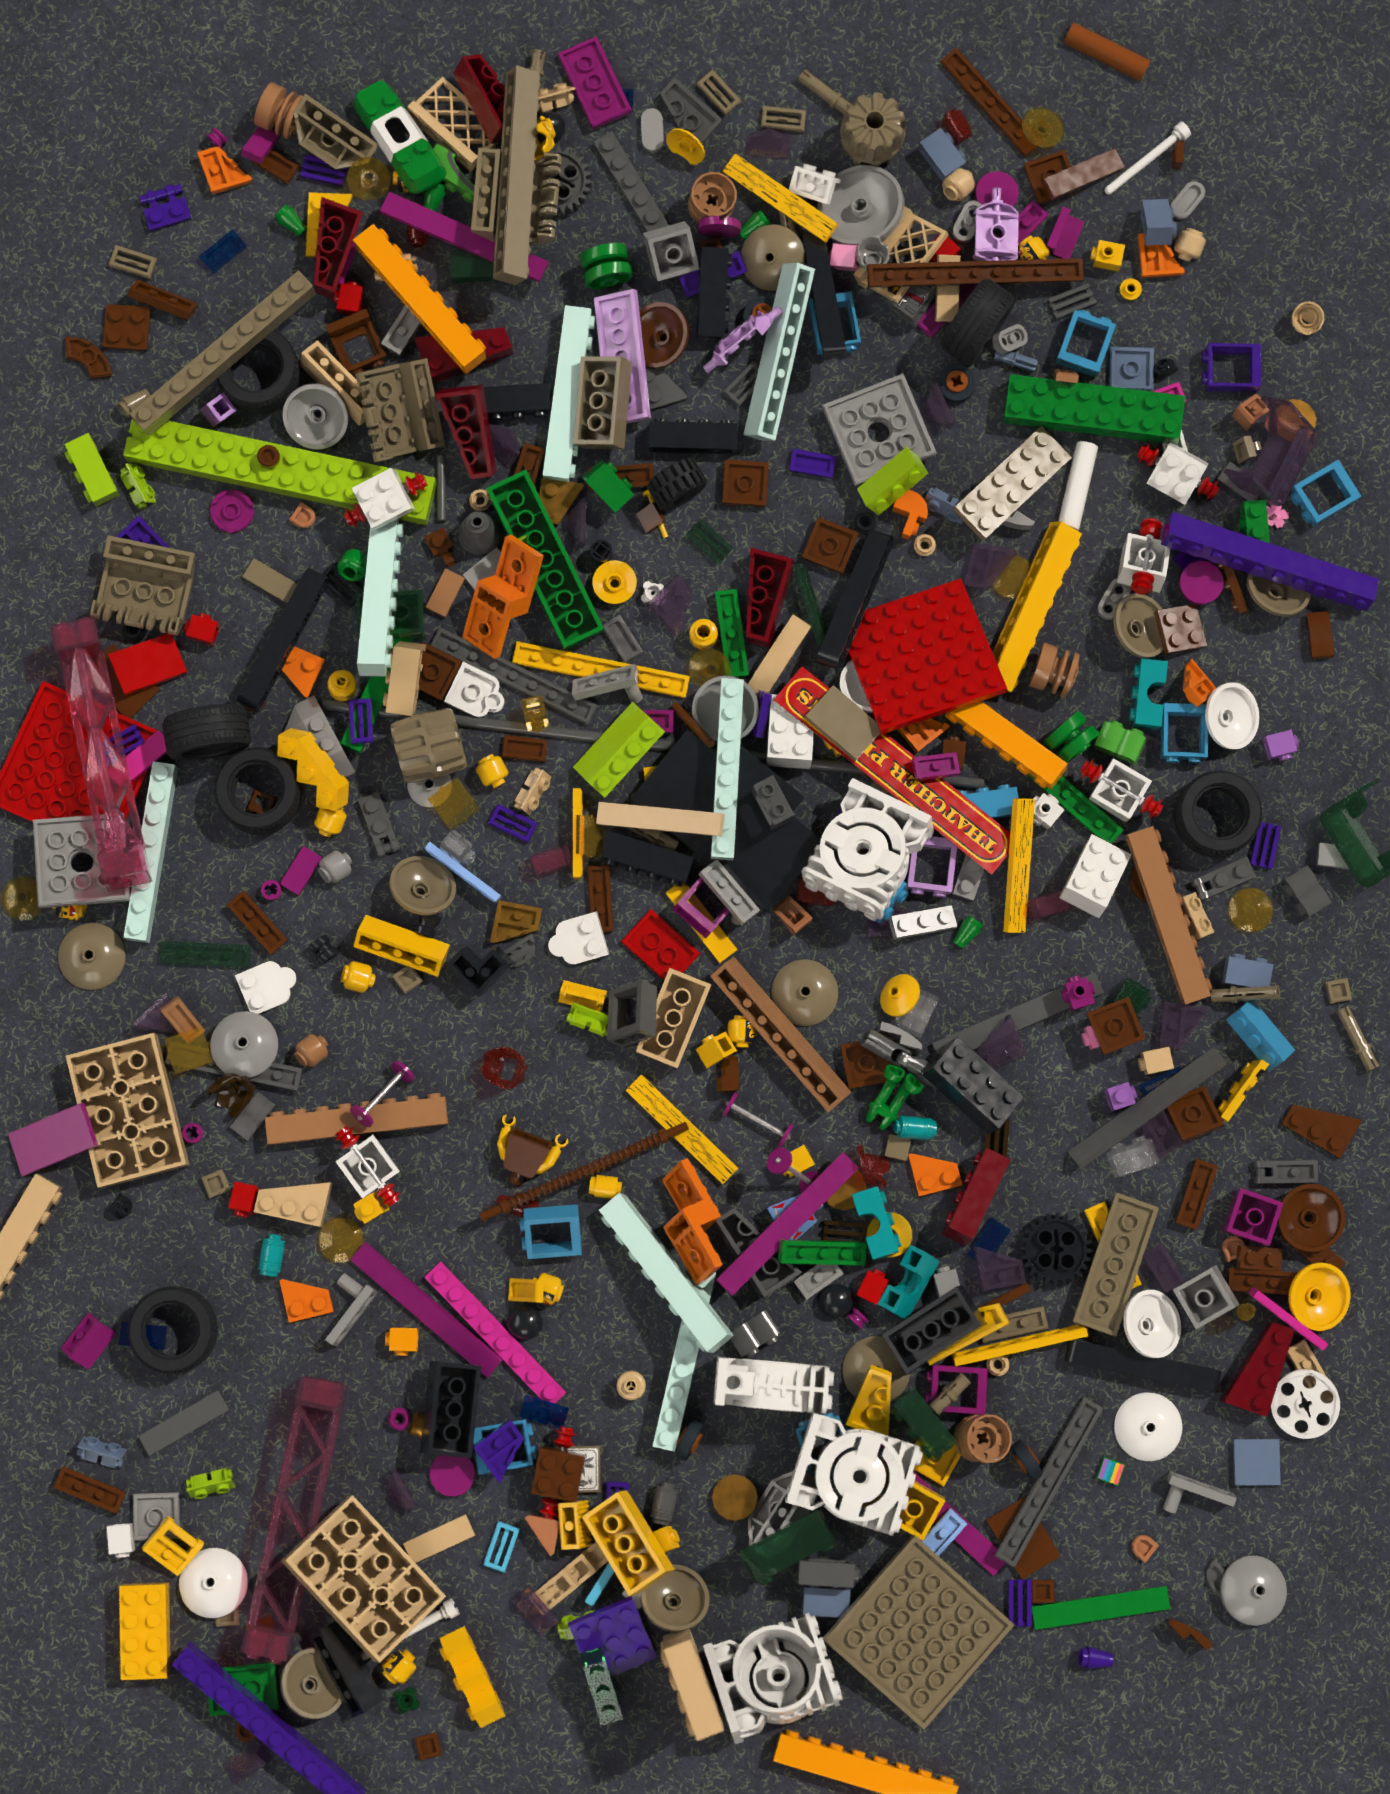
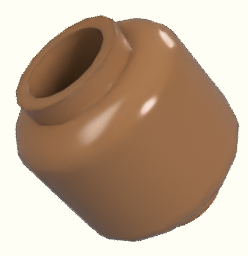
M309 1034L295 1045L296 1052L294 1055L304 1067H314L328 1056L326 1048L328 1043L321 1035L317 1037L314 1034Z

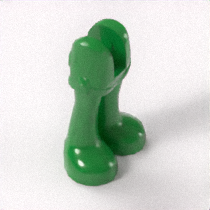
M887 1065L885 1067L883 1075L886 1078V1082L875 1100L870 1102L866 1121L869 1123L873 1121L877 1114L883 1116L878 1127L882 1131L897 1119V1113L910 1094L917 1095L923 1089L922 1083L915 1076L907 1074L890 1105L886 1102L894 1088L905 1075V1071L895 1065Z

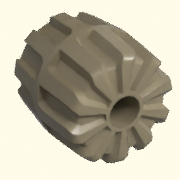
M874 92L871 97H866L865 94L858 96L855 104L848 106L842 119L840 135L842 150L845 156H851L855 166L871 165L879 167L883 163L889 165L894 161L904 143L906 133L905 115L902 111H899V103L894 98H883V93Z
M447 708L423 712L391 724L390 729L396 754L406 783L440 778L467 767L464 749L452 709Z

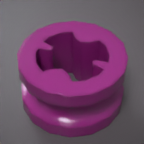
M213 127L211 129L212 133H208L206 137L215 146L222 148V143H227L228 140L218 129Z
M268 880L262 884L261 893L267 900L274 901L281 896L282 888L277 881ZM273 884L277 886L275 890L278 891L275 895H266L268 893L265 890L267 886L272 887Z
M189 1123L183 1128L182 1136L189 1143H197L203 1137V1129L196 1123ZM193 1127H196V1132L199 1135L196 1139L193 1137V1140L188 1138L190 1134L187 1130L189 1128L193 1130Z
M853 1308V1313L847 1314V1317L862 1330L863 1324L868 1323L869 1320L856 1308Z

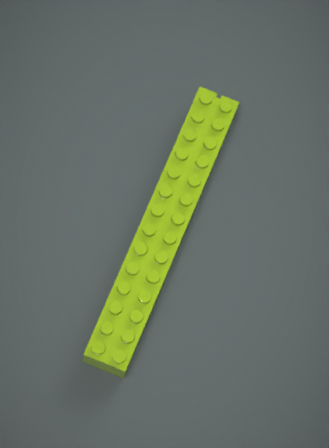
M132 419L129 429L131 437H127L123 453L126 461L342 508L347 507L348 509H354V503L359 504L352 490L353 487L390 469L388 467L172 421H166L148 437ZM272 445L279 451L280 461L274 468H264L260 465L257 453L262 446ZM395 469L403 485H406V476L410 479L415 477V473ZM424 475L428 486L425 487L426 492L422 489L418 490L417 497L410 492L408 493L415 510L398 518L399 520L428 525L437 485L435 477Z

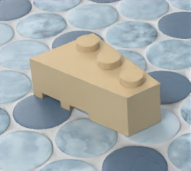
M399 641L394 646V649H390L389 654H391L392 665L391 671H387L386 684H389V689L383 698V706H386L387 713L407 716L415 714L420 687V672L423 669V664H421L422 654L426 650L425 644Z
M333 1183L259 1190L254 1212L323 1227Z

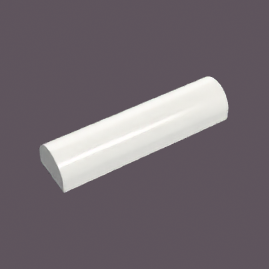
M1084 441L1076 443L1058 522L1062 521L1077 531L1080 528L1098 451L1097 445Z

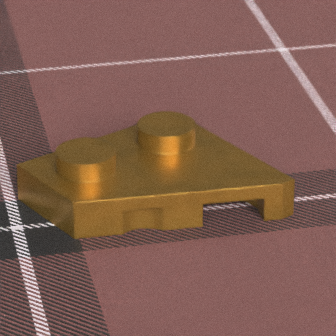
M541 479L539 497L553 525L560 524L579 493L583 490L584 483Z
M498 900L490 943L494 944L537 932L543 909Z

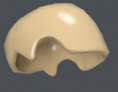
M1311 301L1298 304L1291 314L1292 326L1303 335L1316 333L1321 329L1325 321L1324 311L1320 305Z

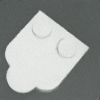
M463 662L444 703L473 717L481 718L488 712L495 713L500 711L504 706V698L498 692L499 682L494 676Z
M597 911L559 923L556 928V935L550 939L548 944L549 950L553 955L563 956L564 960L569 964H578L609 955Z
M272 961L265 962L235 975L249 1011L257 1014L285 1004L291 996L290 988L296 983V974L292 969L288 967L281 968Z

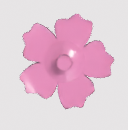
M1276 502L1271 505V508L1267 506L1268 526L1272 527L1275 525L1276 529L1282 528L1285 523L1284 520L1289 518V513L1285 509L1281 510L1282 504Z

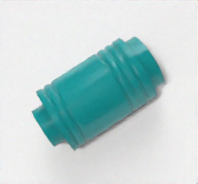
M899 1116L898 1120L894 1121L893 1130L894 1133H897L898 1138L931 1140V1138L934 1139L936 1136L937 1123L932 1118Z
M268 1234V1238L263 1237L258 1267L260 1270L259 1274L277 1277L278 1273L281 1272L286 1242L281 1240V1235Z

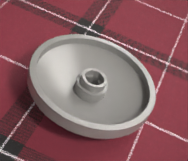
M871 165L850 167L835 175V177L841 179V182L835 184L830 204L818 201L817 210L839 225L830 239L837 244L858 246L861 239L867 236H878L883 241L892 234L902 219L905 205L903 192L895 177L888 171Z

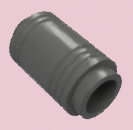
M662 1481L661 1485H656L650 1517H652L651 1522L667 1526L672 1522L679 1491L675 1489V1484Z

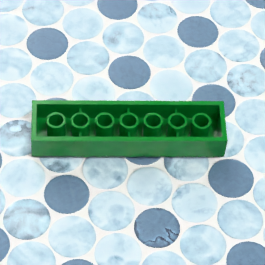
M1010 374L1003 423L1036 428L1042 426L1044 429L1169 444L1171 442L1178 445L1181 437L1185 396Z
M525 469L487 487L486 494L507 536L513 535L518 539L527 535L526 544L544 555L534 592L563 651L602 633L604 627L527 470ZM533 535L539 536V544L532 545L529 542V538Z

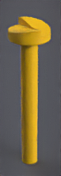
M649 490L643 492V497L647 496L650 504L655 502ZM661 524L659 529L664 539L668 537L664 524Z

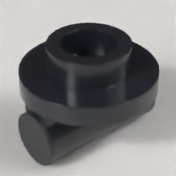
M1160 359L1154 366L1155 376L1159 382L1178 371L1172 359Z
M120 1193L112 1203L108 1213L118 1219L125 1218L132 1210L131 1200Z

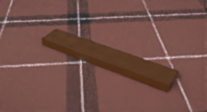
M957 47L940 60V64L1025 158L1042 144L1037 136Z

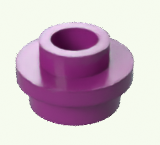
M396 1408L389 1414L388 1421L394 1430L402 1431L409 1427L411 1415L404 1408ZM397 1415L404 1417L403 1423L399 1424L396 1422Z

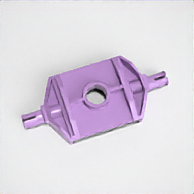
M995 187L992 188V201L978 207L974 211V214H976L975 254L973 259L976 261L1018 259L1019 212L1013 206L1003 203V200H1001V188L997 189ZM994 228L1002 231V238H997L993 235Z
M776 306L768 314L767 312L764 314L757 311L756 317L751 315L746 322L735 328L725 339H721L719 345H715L714 355L703 366L704 370L709 374L717 366L728 364L726 359L729 357L728 355L732 354L739 347L738 343L743 339L747 341L753 337L756 329L763 335L771 326L773 320L783 313L782 310Z

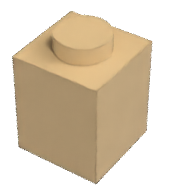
M1169 1047L1140 1053L1141 1058H1138L1139 1069L1144 1071L1145 1075L1174 1069Z

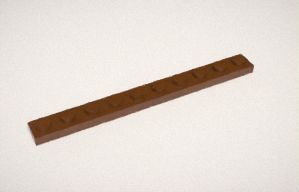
M1082 258L867 265L868 288L978 285L983 279H991L995 284L1082 282L1084 280Z

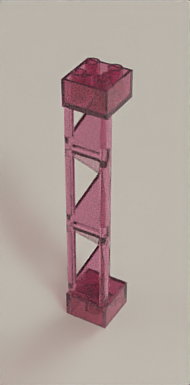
M83 617L71 623L59 622L55 626L50 627L55 653L62 668L100 852L97 854L102 881L108 892L153 882L99 628L95 618ZM98 659L99 669L93 660ZM108 714L116 749L102 729ZM81 724L88 730L87 750ZM125 794L133 830L119 810ZM98 804L105 811L104 831Z
M306 1375L300 1377L250 1614L241 1652L246 1653L247 1658L259 1660L260 1657L269 1658L268 1662L282 1664V1662H286L291 1657L304 1586L296 1579L287 1620L269 1582V1576L284 1565L280 1560L272 1567L284 1509L302 1540L318 1525L349 1384ZM307 1406L332 1411L326 1445ZM304 1421L323 1455L291 1479ZM321 1463L306 1532L288 1495V1489ZM265 1597L282 1626L259 1622Z

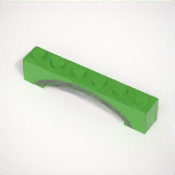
M437 143L433 150L445 166L447 172L445 179L442 181L444 186L450 192L454 193L457 191L461 193L465 201L473 204L475 185L463 175L456 165V154Z

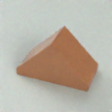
M1256 393L1239 405L1232 416L1248 431L1271 408Z
M787 896L772 909L794 936L813 919L790 896Z
M528 1514L525 1516L526 1521L550 1556L553 1555L558 1537L559 1519H548Z

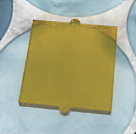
M458 778L451 781L445 787L441 786L438 792L428 798V801L450 831L463 821L467 822V818L480 809Z
M576 815V854L585 855L587 858H601L603 851V825L596 824L597 818L593 817V815Z
M202 1027L164 1039L169 1054L167 1058L171 1060L175 1074L213 1062L208 1047L210 1043L206 1041Z

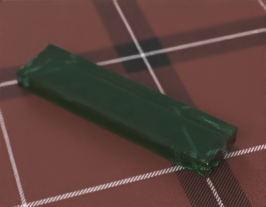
M799 563L794 565V569L816 643L820 650L827 632L807 566Z
M161 941L160 964L250 968L251 945Z

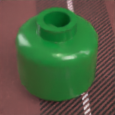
M348 549L345 551L338 563L340 576L351 582L361 580L366 573V554L358 549Z

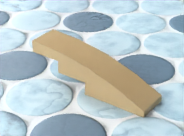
M794 614L748 683L756 697L759 690L768 693L771 691L812 627Z
M597 1541L530 1596L543 1614L547 1613L608 1562Z

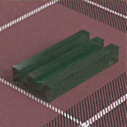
M702 519L686 534V537L717 565L733 550V547ZM702 527L703 529H705L713 538H715V539H716L723 547H725L727 550L724 552L717 544H715V543H714L707 535H705L699 528ZM696 532L704 541H706V542H707L715 551H717L721 556L718 558V557H717L715 554H713L704 544H702L693 534Z

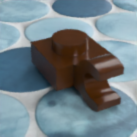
M444 527L424 537L434 558L441 555L447 568L455 565L454 559L449 552L454 546Z

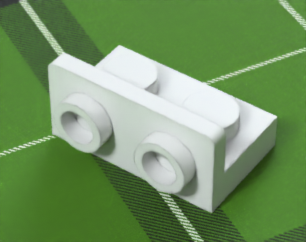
M804 163L803 167L795 166L789 190L794 194L830 204L835 184L840 183L841 179L835 177L836 173L823 170L821 173L816 171V166Z

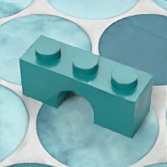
M1141 658L1139 663L1135 664L1133 677L1137 678V684L1132 687L1131 699H1135L1134 708H1130L1129 721H1133L1132 727L1159 730L1162 727L1164 705L1151 702L1147 696V690L1151 686L1163 687L1165 685L1168 661Z
M878 1186L852 1194L858 1218L873 1216L880 1224V1229L875 1235L866 1237L872 1261L899 1253L898 1247L902 1245L898 1233L893 1234L891 1226L895 1224L891 1212L886 1213L884 1204L887 1203L884 1190L879 1191Z
M910 1245L900 1263L905 1269L902 1281L895 1287L888 1284L878 1305L904 1320L909 1318L940 1261Z

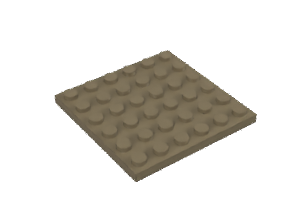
M912 1535L827 1632L823 1640L921 1728L925 1729L1013 1628L1014 1624L916 1535Z

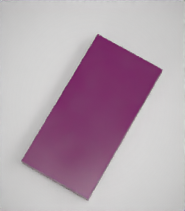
M597 36L557 53L571 86L575 87L574 92L592 130L632 113V109Z
M79 1103L8 1134L21 1176L30 1175L98 1146L85 1103Z

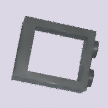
M774 775L753 785L751 792L772 831L792 821L794 813Z
M638 979L631 984L620 985L619 988L609 991L607 1041L625 1047L655 1037L657 986L648 983L647 980ZM637 997L636 1023L626 1026L627 1000Z
M798 1557V1584L854 1588V1582L859 1580V1568L855 1566L853 1561Z

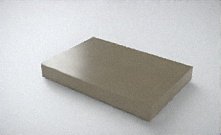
M834 685L804 717L854 762L880 734L876 721Z

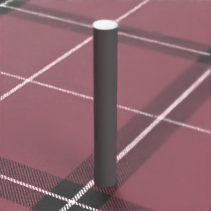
M444 455L437 456V521H446Z

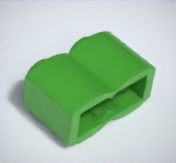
M1111 720V722H1104L1094 746L1099 751L1136 765L1147 740L1143 736L1144 733L1135 728H1132L1131 731L1124 729L1123 724Z

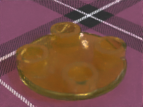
M1008 555L999 559L991 571V582L996 592L1007 598H1017L1031 564L1025 558L1018 555Z
M1245 888L1238 891L1230 900L1228 915L1233 924L1239 929L1246 932H1256L1265 928L1271 921L1273 905L1270 898L1263 891L1256 888Z
M343 1217L328 1221L320 1230L318 1244L322 1254L327 1259L337 1263L351 1261V1258L363 1245L364 1241L360 1227L351 1219Z

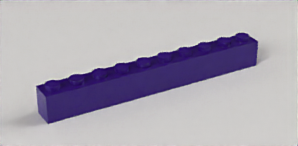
M1172 512L1164 523L1161 545L1167 546L1170 549L1179 550L1191 556L1201 557L1213 563L1229 566L1234 570H1241L1256 577L1269 579L1274 583H1281L1296 590L1306 591L1315 596L1333 600L1336 603H1343L1357 610L1367 611L1376 600L1378 578Z
M191 1641L172 1663L174 1668L322 1793L365 1794L366 1789Z

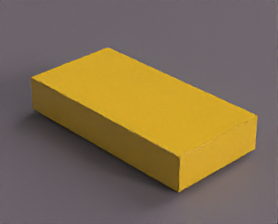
M509 1279L508 1301L543 1303L544 1280Z

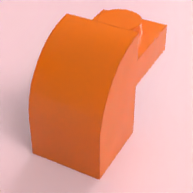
M908 490L896 500L892 512L908 517L901 538L910 540L911 535L916 536L920 525L916 521L925 523L928 515L925 500L921 495L912 490Z

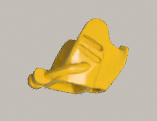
M543 116L538 118L536 135L542 133L546 136V140L539 144L536 136L537 149L534 160L542 159L544 153H549L554 148L553 139L556 133L552 121Z

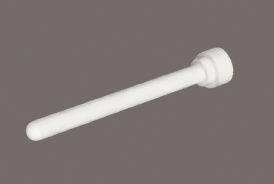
M1182 121L1174 126V130L1168 138L1105 187V193L1108 195L1112 194L1176 141H1185L1190 137L1191 131L1188 126Z
M450 1598L443 1602L440 1610L425 1617L405 1638L444 1617L452 1619L460 1615L459 1610L453 1605L455 1604L453 1599ZM364 1651L359 1653L363 1661L370 1658Z

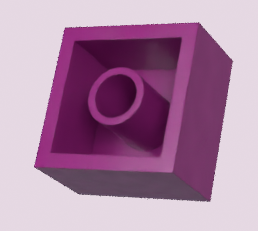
M1237 1188L1222 1232L1262 1246H1270L1284 1203L1242 1188Z

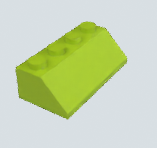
M632 702L573 768L605 798L665 731Z

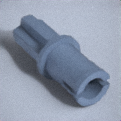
M996 351L993 359L994 361L1011 365V368L1015 366L1031 372L1035 371L1038 363L1036 359L1018 354L1019 351L1016 353L1010 351L1005 354H1000Z

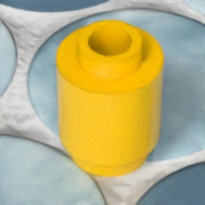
M591 1176L589 1194L598 1198L612 1199L618 1193H621L622 1182H618V1177Z

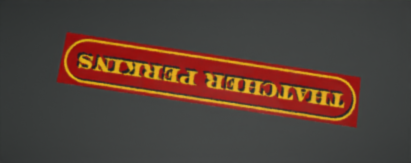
M801 667L775 697L774 701L899 801L932 816L933 828L992 875L1009 854L1010 832L943 778L915 781L912 758L915 756L886 733L882 735L880 733L854 762L804 719L806 714L830 688L804 667Z

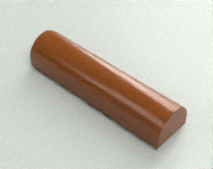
M1075 22L1072 24L1064 40L1065 44L1140 82L1151 60Z

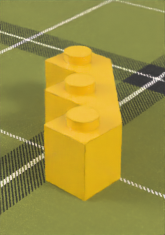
M290 728L279 734L277 756L297 760V782L317 786L316 807L337 811L347 805L349 782L344 775L341 776L334 767L335 763L325 750L322 751L319 748L312 733Z
M465 1626L441 1637L442 1648L439 1651L443 1660H449L454 1669L456 1677L453 1678L458 1692L462 1690L468 1700L470 1707L467 1708V1712L471 1721L476 1720L480 1728L505 1717L500 1699L493 1689L489 1675L476 1652V1647Z

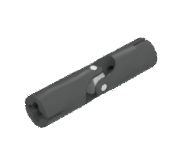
M872 1028L865 1032L864 1035L868 1038L862 1037L860 1041L862 1047L895 1066L903 1069L905 1067L918 1080L937 1090L922 1075L931 1063L923 1058L910 1056L912 1054L909 1050ZM895 1049H901L903 1051L897 1054L895 1063L891 1059L892 1052Z

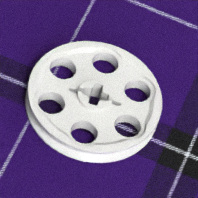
M1301 1369L1292 1371L1279 1380L1271 1404V1410L1276 1423L1286 1433L1297 1438L1310 1439L1325 1434L1333 1427L1339 1416L1340 1399L1336 1387L1325 1375L1314 1370ZM1307 1375H1311L1316 1379V1384L1312 1388H1307L1303 1385V1378ZM1284 1383H1291L1294 1386V1392L1291 1395L1282 1393L1281 1386ZM1328 1390L1333 1393L1334 1399L1332 1402L1324 1403L1321 1400L1320 1395L1323 1391ZM1300 1391L1303 1393L1304 1398H1306L1307 1401L1312 1402V1404L1309 1405V1413L1311 1416L1308 1415L1307 1410H1305L1304 1407L1299 1406V1404L1302 1403V1396L1300 1394ZM1281 1405H1287L1291 1412L1289 1416L1283 1418L1278 1415L1277 1408ZM1318 1414H1328L1330 1417L1329 1423L1327 1425L1318 1424L1316 1420ZM1299 1420H1304L1308 1424V1429L1303 1433L1295 1429V1423Z

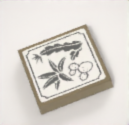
M573 1446L567 1448V1451L585 1454L578 1492H600V1446Z

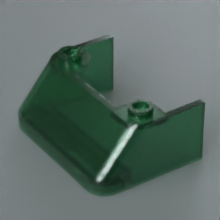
M1380 778L1369 782L1328 807L1320 816V822L1356 881L1363 887H1371L1390 876V850L1380 855L1357 818L1368 807V802L1363 792L1381 782Z
M818 1507L815 1511L746 1548H739L738 1552L755 1584L760 1582L761 1586L774 1580L773 1575L819 1550L822 1553L835 1547L833 1543L837 1540L823 1512Z

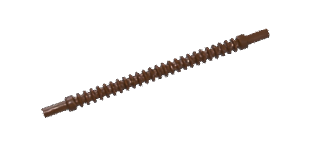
M683 1122L667 1130L661 1129L657 1131L656 1135L652 1133L650 1138L646 1136L645 1140L640 1139L639 1143L634 1141V1145L628 1144V1147H622L621 1151L616 1149V1153L610 1152L609 1156L605 1154L603 1159L599 1157L598 1161L592 1160L593 1163L591 1164L587 1162V1166L581 1165V1168H575L574 1172L569 1170V1174L563 1173L562 1177L558 1175L555 1180L551 1178V1182L545 1181L544 1185L540 1183L539 1187L533 1186V1190L527 1189L526 1193L522 1191L521 1195L516 1194L515 1198L509 1197L510 1200L508 1201L506 1199L501 1200L499 1205L479 1213L481 1221L483 1222L501 1213L507 1214L511 1212L512 1208L516 1210L518 1205L522 1207L523 1203L528 1204L529 1200L534 1202V1198L540 1199V1196H546L547 1192L552 1194V1190L558 1191V1188H564L565 1184L570 1186L572 1181L576 1183V1180H582L583 1176L587 1178L588 1174L594 1175V1171L599 1173V1169L605 1170V1167H611L612 1163L617 1165V1161L623 1162V1159H629L630 1155L635 1157V1153L641 1154L642 1150L646 1152L648 1147L652 1149L653 1145L659 1146L658 1143L660 1142L664 1144L669 1141V1138L689 1130L686 1122Z

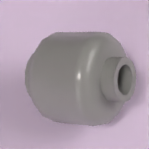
M337 850L332 851L320 860L319 874L327 883L332 882L336 884L351 874L350 864H352V860L345 852L342 854Z

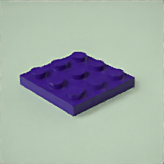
M632 1596L568 1622L570 1631L593 1684L657 1658Z

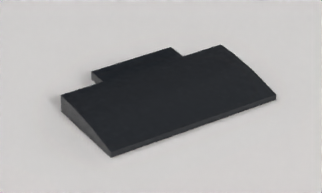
M687 730L630 800L638 806L713 812L717 754ZM740 745L734 859L718 861L750 899L768 913L801 874L803 867L808 865V859L815 854L814 849L816 845H820L821 839L795 817L785 825L773 831L771 830L751 792L753 785L774 775L793 812L805 797ZM670 832L707 864L710 865L715 861V859H711L712 836Z

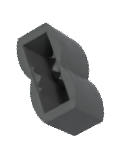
M1308 865L1282 881L1284 883V886H1282L1284 893L1289 898L1292 896L1295 900L1296 905L1294 907L1301 917L1304 915L1307 919L1332 903Z
M765 1309L732 1330L731 1332L734 1336L731 1338V1341L741 1357L746 1355L747 1358H750L759 1352L758 1347L765 1343L769 1346L777 1341V1335L780 1332Z

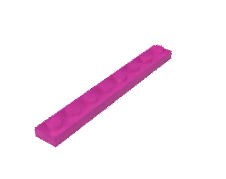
M442 1262L436 1265L424 1277L549 1408L566 1393Z

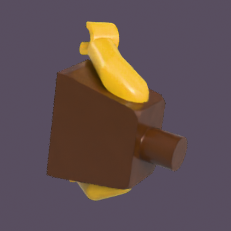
M504 1115L502 1118L504 1128H501L497 1147L500 1159L504 1161L503 1167L512 1171L509 1181L515 1185H521L524 1176L533 1179L535 1174H543L553 1167L561 1154L560 1149L568 1144V1138L565 1144L561 1145L557 1141L561 1135L559 1134L554 1139L555 1146H552L553 1142L515 1128V1116L513 1117V1122L507 1124L505 1122L507 1115Z

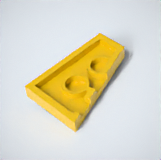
M309 193L306 258H315L321 197L349 207L353 194Z
M1261 1059L1252 1061L1251 1064L1249 1062L1245 1064L1241 1070L1242 1078L1239 1082L1235 1081L1229 1089L1230 1097L1227 1101L1223 1100L1217 1108L1223 1122H1229L1245 1099L1244 1091L1248 1092L1254 1087L1258 1081L1257 1073L1260 1069L1266 1070L1269 1066L1267 1062Z
M870 1365L847 1417L846 1425L889 1436L892 1372Z

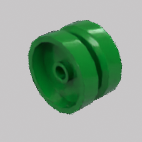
M607 243L589 248L580 254L582 269L586 270L584 279L587 288L600 290L628 282L633 277L630 264L625 262L628 259L626 245L622 243Z
M1079 710L1057 728L1043 744L1050 751L1056 750L1063 744L1065 747L1058 752L1057 756L1066 763H1069L1073 758H1077L1088 749L1091 743L1100 735V732L1093 725L1088 726L1082 732L1079 731L1087 721V718Z

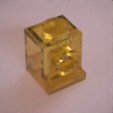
M542 695L520 700L527 731L541 732L545 727L549 726ZM539 705H540V707H538V708H534V709H529V710H527V708H531V707H535V706H539Z

